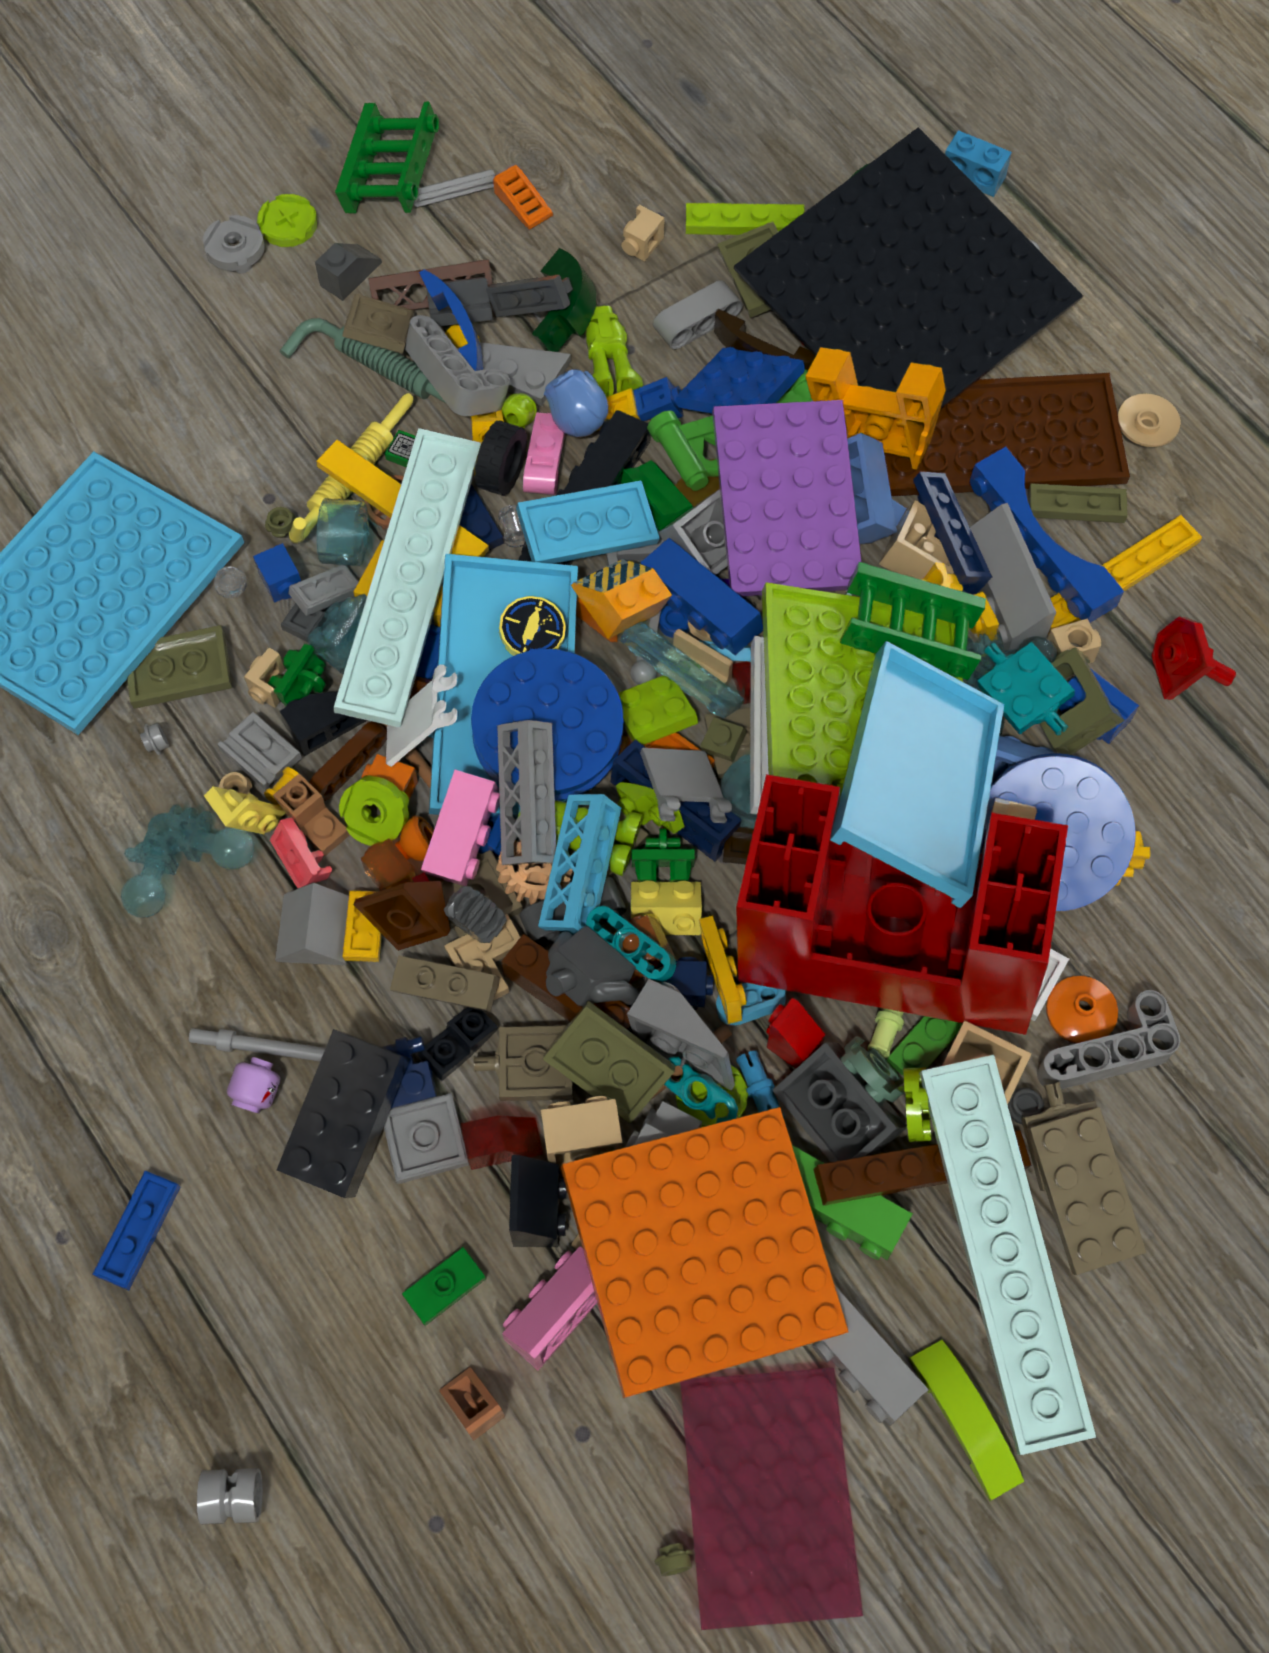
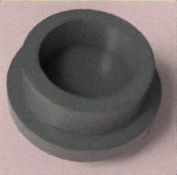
M1028 1088L1015 1090L1008 1103L1010 1116L1015 1122L1022 1124V1117L1041 1113L1044 1111V1102L1041 1096L1036 1091Z

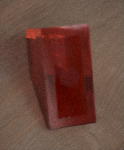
M497 1115L461 1123L471 1170L511 1162L512 1155L533 1157L543 1154L535 1117Z

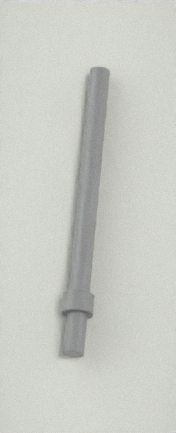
M191 1028L189 1033L190 1043L216 1046L217 1050L226 1052L238 1049L320 1062L326 1049L324 1047L236 1035V1031L220 1029L219 1032Z

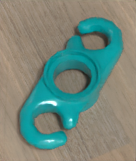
M670 1057L667 1059L675 1066L681 1065L682 1062L680 1057ZM688 1064L682 1066L683 1077L680 1080L676 1081L670 1077L664 1084L681 1098L686 1106L692 1109H700L709 1119L716 1117L715 1106L721 1102L725 1103L729 1113L725 1117L717 1118L716 1124L737 1118L738 1108L735 1099L717 1085L710 1076L696 1073ZM695 1081L703 1083L707 1089V1097L703 1102L695 1100L691 1095V1085Z

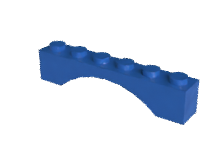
M1004 447L976 463L969 481L974 493L986 501L990 511H993L1001 504L1008 503L1036 568H1039L1047 577L1052 590L1060 593L1064 598L1070 612L1075 617H1079L1080 620L1088 618L1091 623L1116 608L1124 590L1104 566L1087 562L1069 553L1055 543L1042 529L1034 517L1027 500L1025 469L1008 448Z

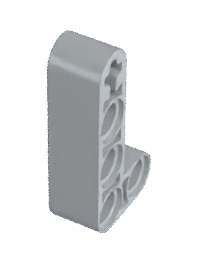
M423 315L412 317L406 338L405 350L449 408L461 416H474L501 410L510 383L509 376L499 369L474 371L432 318Z
M1145 990L1136 997L1127 1011L1130 1031L1049 1051L1037 1070L1040 1084L1044 1086L1060 1082L1061 1089L1166 1063L1178 1049L1181 1040L1164 996L1154 990ZM1145 1005L1151 1008L1154 1016L1145 1015L1141 1011L1140 1006ZM1152 1039L1162 1040L1167 1050L1158 1049ZM1118 1047H1125L1130 1050L1133 1058L1123 1057L1119 1053ZM1083 1056H1093L1097 1060L1099 1067L1089 1066ZM1065 1068L1063 1073L1060 1075L1058 1070Z

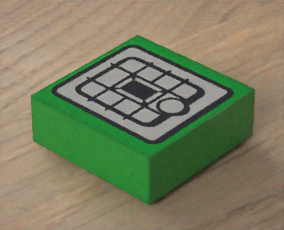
M398 430L385 452L386 460L407 467L416 436Z

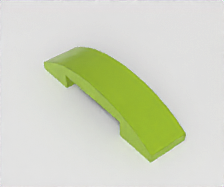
M940 1340L910 1357L909 1361L918 1377L929 1389L927 1391L928 1394L932 1393L971 1462L969 1466L989 1501L1023 1483V1476L999 1427L972 1381L945 1342Z

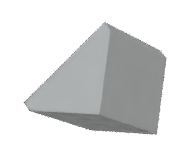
M311 883L284 894L276 962L347 965V961L342 956L349 896L316 883Z

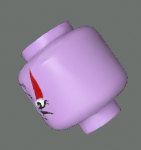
M252 1057L250 1064L246 1062L238 1063L235 1066L227 1088L228 1096L233 1099L231 1105L258 1114L261 1109L271 1107L280 1083V1076L276 1072L271 1071L273 1063Z

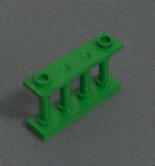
M429 101L423 103L419 118H384L380 114L376 103H364L335 190L345 213H356L360 201L368 197H398L404 212L411 213L414 200L418 198V187L435 133L439 130V118L434 114ZM415 130L412 140H380L381 135L385 131ZM408 152L405 162H373L377 153ZM370 175H400L398 185H365Z
M858 562L847 587V593L860 596L857 619H850L841 636L840 644L876 654L885 641H888L953 677L969 680L981 661V655L967 651L969 628H974L985 610L986 598ZM873 600L892 605L889 628L870 623ZM905 610L924 615L921 637L903 632ZM937 619L955 624L953 647L935 642Z

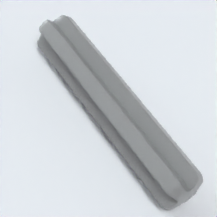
M489 169L418 188V198L414 200L413 205L418 208L493 188L495 173Z

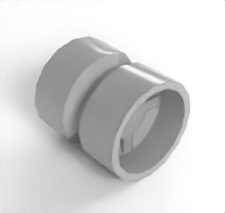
M225 1469L202 1470L197 1489L199 1523L202 1525L224 1524L228 1517H231L234 1523L258 1522L261 1516L263 1498L260 1469H236L233 1475H229Z

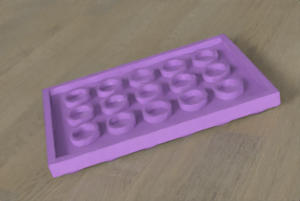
M843 400L713 407L712 415L730 588L740 596L762 595L765 582L824 592L847 590L848 582L858 562H861Z

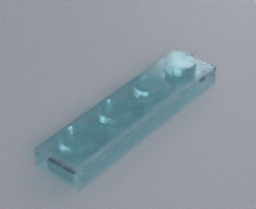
M642 621L626 629L619 641L629 647V650L634 655L642 657L654 666L659 674L667 676L678 684L684 693L695 697L712 714L724 719L737 711L744 701L742 696Z

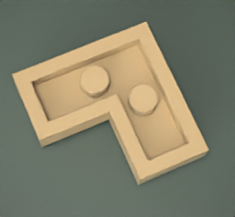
M508 914L505 915L507 921L503 925L502 931L490 943H480L467 934L444 945L445 951L454 967L494 974L499 977L494 1000L509 993V988L495 962L504 958L520 939V935Z

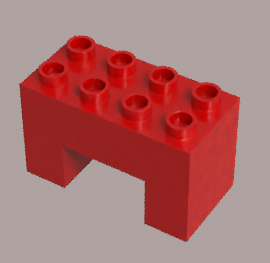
M766 774L736 906L738 981L963 1023L965 1020L975 1026L1026 1035L1049 963L1068 825L991 812L983 853L979 855L973 896L959 908L951 904L952 897L845 841L838 845L830 840L839 806L840 787Z

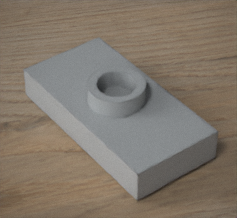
M343 564L290 585L288 594L302 612L308 616L354 597L353 591L359 581L348 567Z

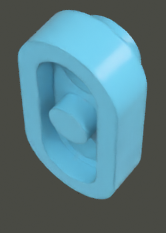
M742 983L747 1005L741 1006L742 1021L731 1024L727 1022L719 995L716 1000L717 1014L720 1020L728 1025H741L772 1014L780 1004L784 1006L786 992L782 989ZM768 996L773 998L767 1001L763 1000L764 997Z

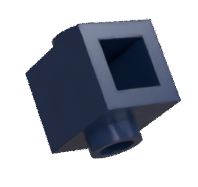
M681 957L676 961V969L672 977L664 982L675 986L694 1010H697L698 1007H705L706 995H713V974H706L707 962H701L694 957Z

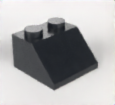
M512 1155L509 1232L513 1247H558V1237L566 1236V1213H559V1199H566L567 1188L564 1177L560 1176L559 1164L522 1155Z

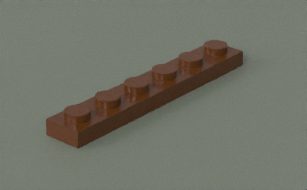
M1017 1130L1015 1135L1024 1169L1026 1170L1031 1166V1162L1021 1130ZM938 1144L819 1164L813 1169L823 1206L947 1184Z

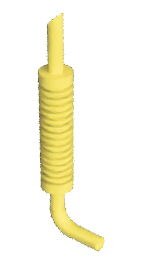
M404 394L381 424L371 422L351 449L374 465L393 440V435L390 431L412 405V394ZM329 475L307 501V507L310 510L304 519L301 517L294 519L291 531L289 532L290 541L296 544L302 542L320 519L329 521L352 491Z

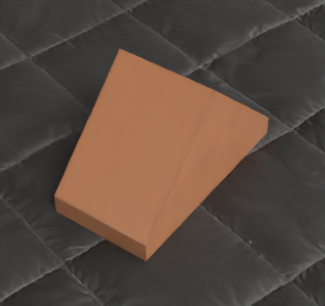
M471 1367L439 1390L473 1441L505 1418L501 1407Z

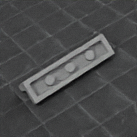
M524 720L497 725L502 865L553 863L556 851L552 723ZM518 731V745L513 751L510 747V732ZM515 766L519 770V780L516 785L511 780V773ZM516 801L520 805V815L517 820L513 818L512 812ZM519 837L521 840L522 856L514 857V841Z

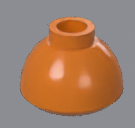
M415 815L410 818L401 831L400 840L395 843L398 854L405 861L410 858L417 861H424L434 829L423 817Z

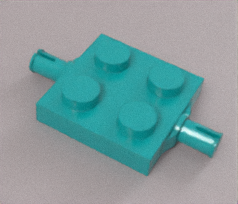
M1030 642L1021 650L1009 656H1006L996 643H992L991 647L987 646L984 653L995 663V666L990 672L977 680V686L984 694L1004 704L1003 716L1019 735L1031 726L1043 723L1044 721L1057 736L1061 735V731L1065 732L1068 725L1065 724L1056 712L1062 704L1075 695V690L1033 642Z

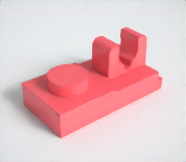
M292 817L280 820L270 838V842L297 889L311 883L327 880L332 872L331 866L321 868L318 865L324 856L323 852L319 850L310 852L304 833L298 828Z

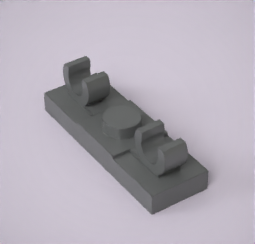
M560 275L491 284L486 288L496 317L565 309L570 305L567 293L572 291L573 288L569 277L562 280Z

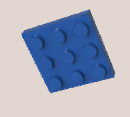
M733 347L722 348L676 396L678 408L712 414L713 407L776 403L805 372L803 360L792 359L788 356L767 355L758 351L736 350Z

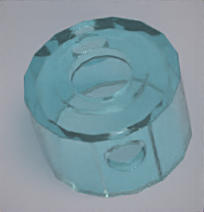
M324 498L319 509L317 522V553L319 561L322 564L361 567L364 562L369 537L366 503L357 500Z

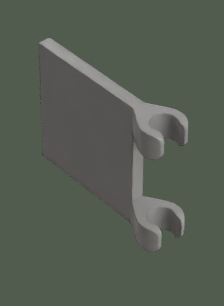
M658 748L641 749L640 754L658 800L659 817L662 821H675L674 811L680 809V801L709 802L712 822L726 823L725 813L731 812L732 804L724 798L705 751Z

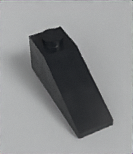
M338 691L309 694L302 699H295L289 702L284 709L280 710L286 729L304 756L368 720L334 713V704Z

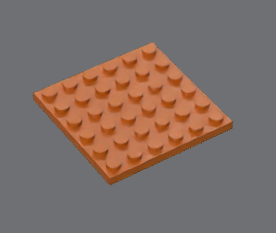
M780 1107L561 1165L623 1398L849 1332Z

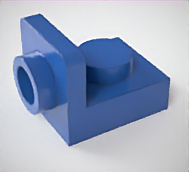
M667 377L633 390L637 414L642 421L652 419L664 411H673L678 418L684 416L682 408H678L676 396L682 390L679 386L675 387Z

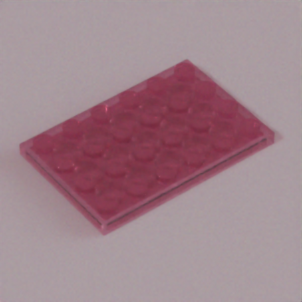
M834 1368L697 1378L681 1381L680 1391L701 1630L863 1617Z

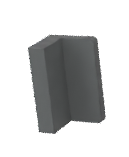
M486 277L444 282L458 297L471 322L493 320L491 305L486 291L488 287ZM427 290L430 318L439 326L458 324L450 306L438 311Z

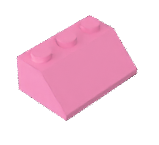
M580 1246L574 1253L567 1251L556 1263L554 1268L557 1272L548 1282L544 1279L541 1280L529 1294L530 1303L522 1311L518 1308L514 1310L503 1323V1327L506 1329L502 1333L504 1340L537 1371L597 1304L584 1251Z

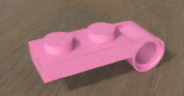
M536 413L524 469L523 492L556 495L565 433L557 427L551 413Z

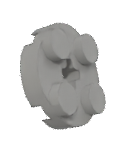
M239 215L229 216L230 220L220 223V220L213 222L206 229L203 236L208 261L223 270H235L241 274L248 272L252 265L261 258L265 249L263 234L257 223L248 217ZM236 240H239V244H238V245L229 246V244H228V243H234Z

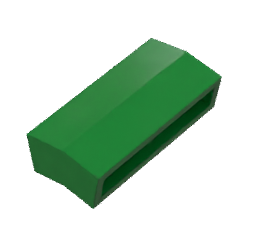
M652 460L638 467L623 470L621 484L642 481L656 528L659 531L692 508V504Z

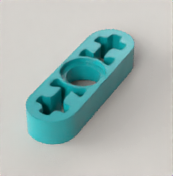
M606 906L596 907L588 914L586 926L591 928L632 963L641 974L656 982H664L672 977L676 969L674 956L623 916ZM602 917L608 919V923L618 929L615 935L601 928L602 926L598 922ZM636 934L639 938L637 950L630 954L625 953L622 946L624 939L628 935ZM648 953L659 960L661 959V963L664 965L661 971L654 970V965L643 957Z

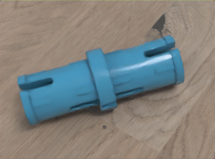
M758 1051L748 1052L752 1067H750L745 1053L739 1056L736 1062L739 1064L748 1085L746 1089L748 1097L754 1099L758 1112L780 1107L773 1092L775 1085L772 1079L767 1078Z

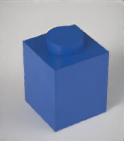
M283 543L253 556L258 573L273 602L292 598L288 594L289 586L300 582L301 578Z

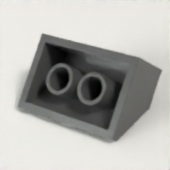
M825 1042L773 1089V1092L830 1162L876 1155L907 1128L905 1122L885 1099L878 1103L869 1095L865 1089L867 1082L858 1072L853 1074L845 1067L840 1059L845 1054V1050L837 1042Z

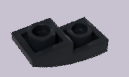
M467 1007L447 1022L446 1029L427 1043L425 1050L418 1052V1057L423 1062L429 1061L431 1071L443 1081L468 1060L497 1031L498 1026L482 1010Z

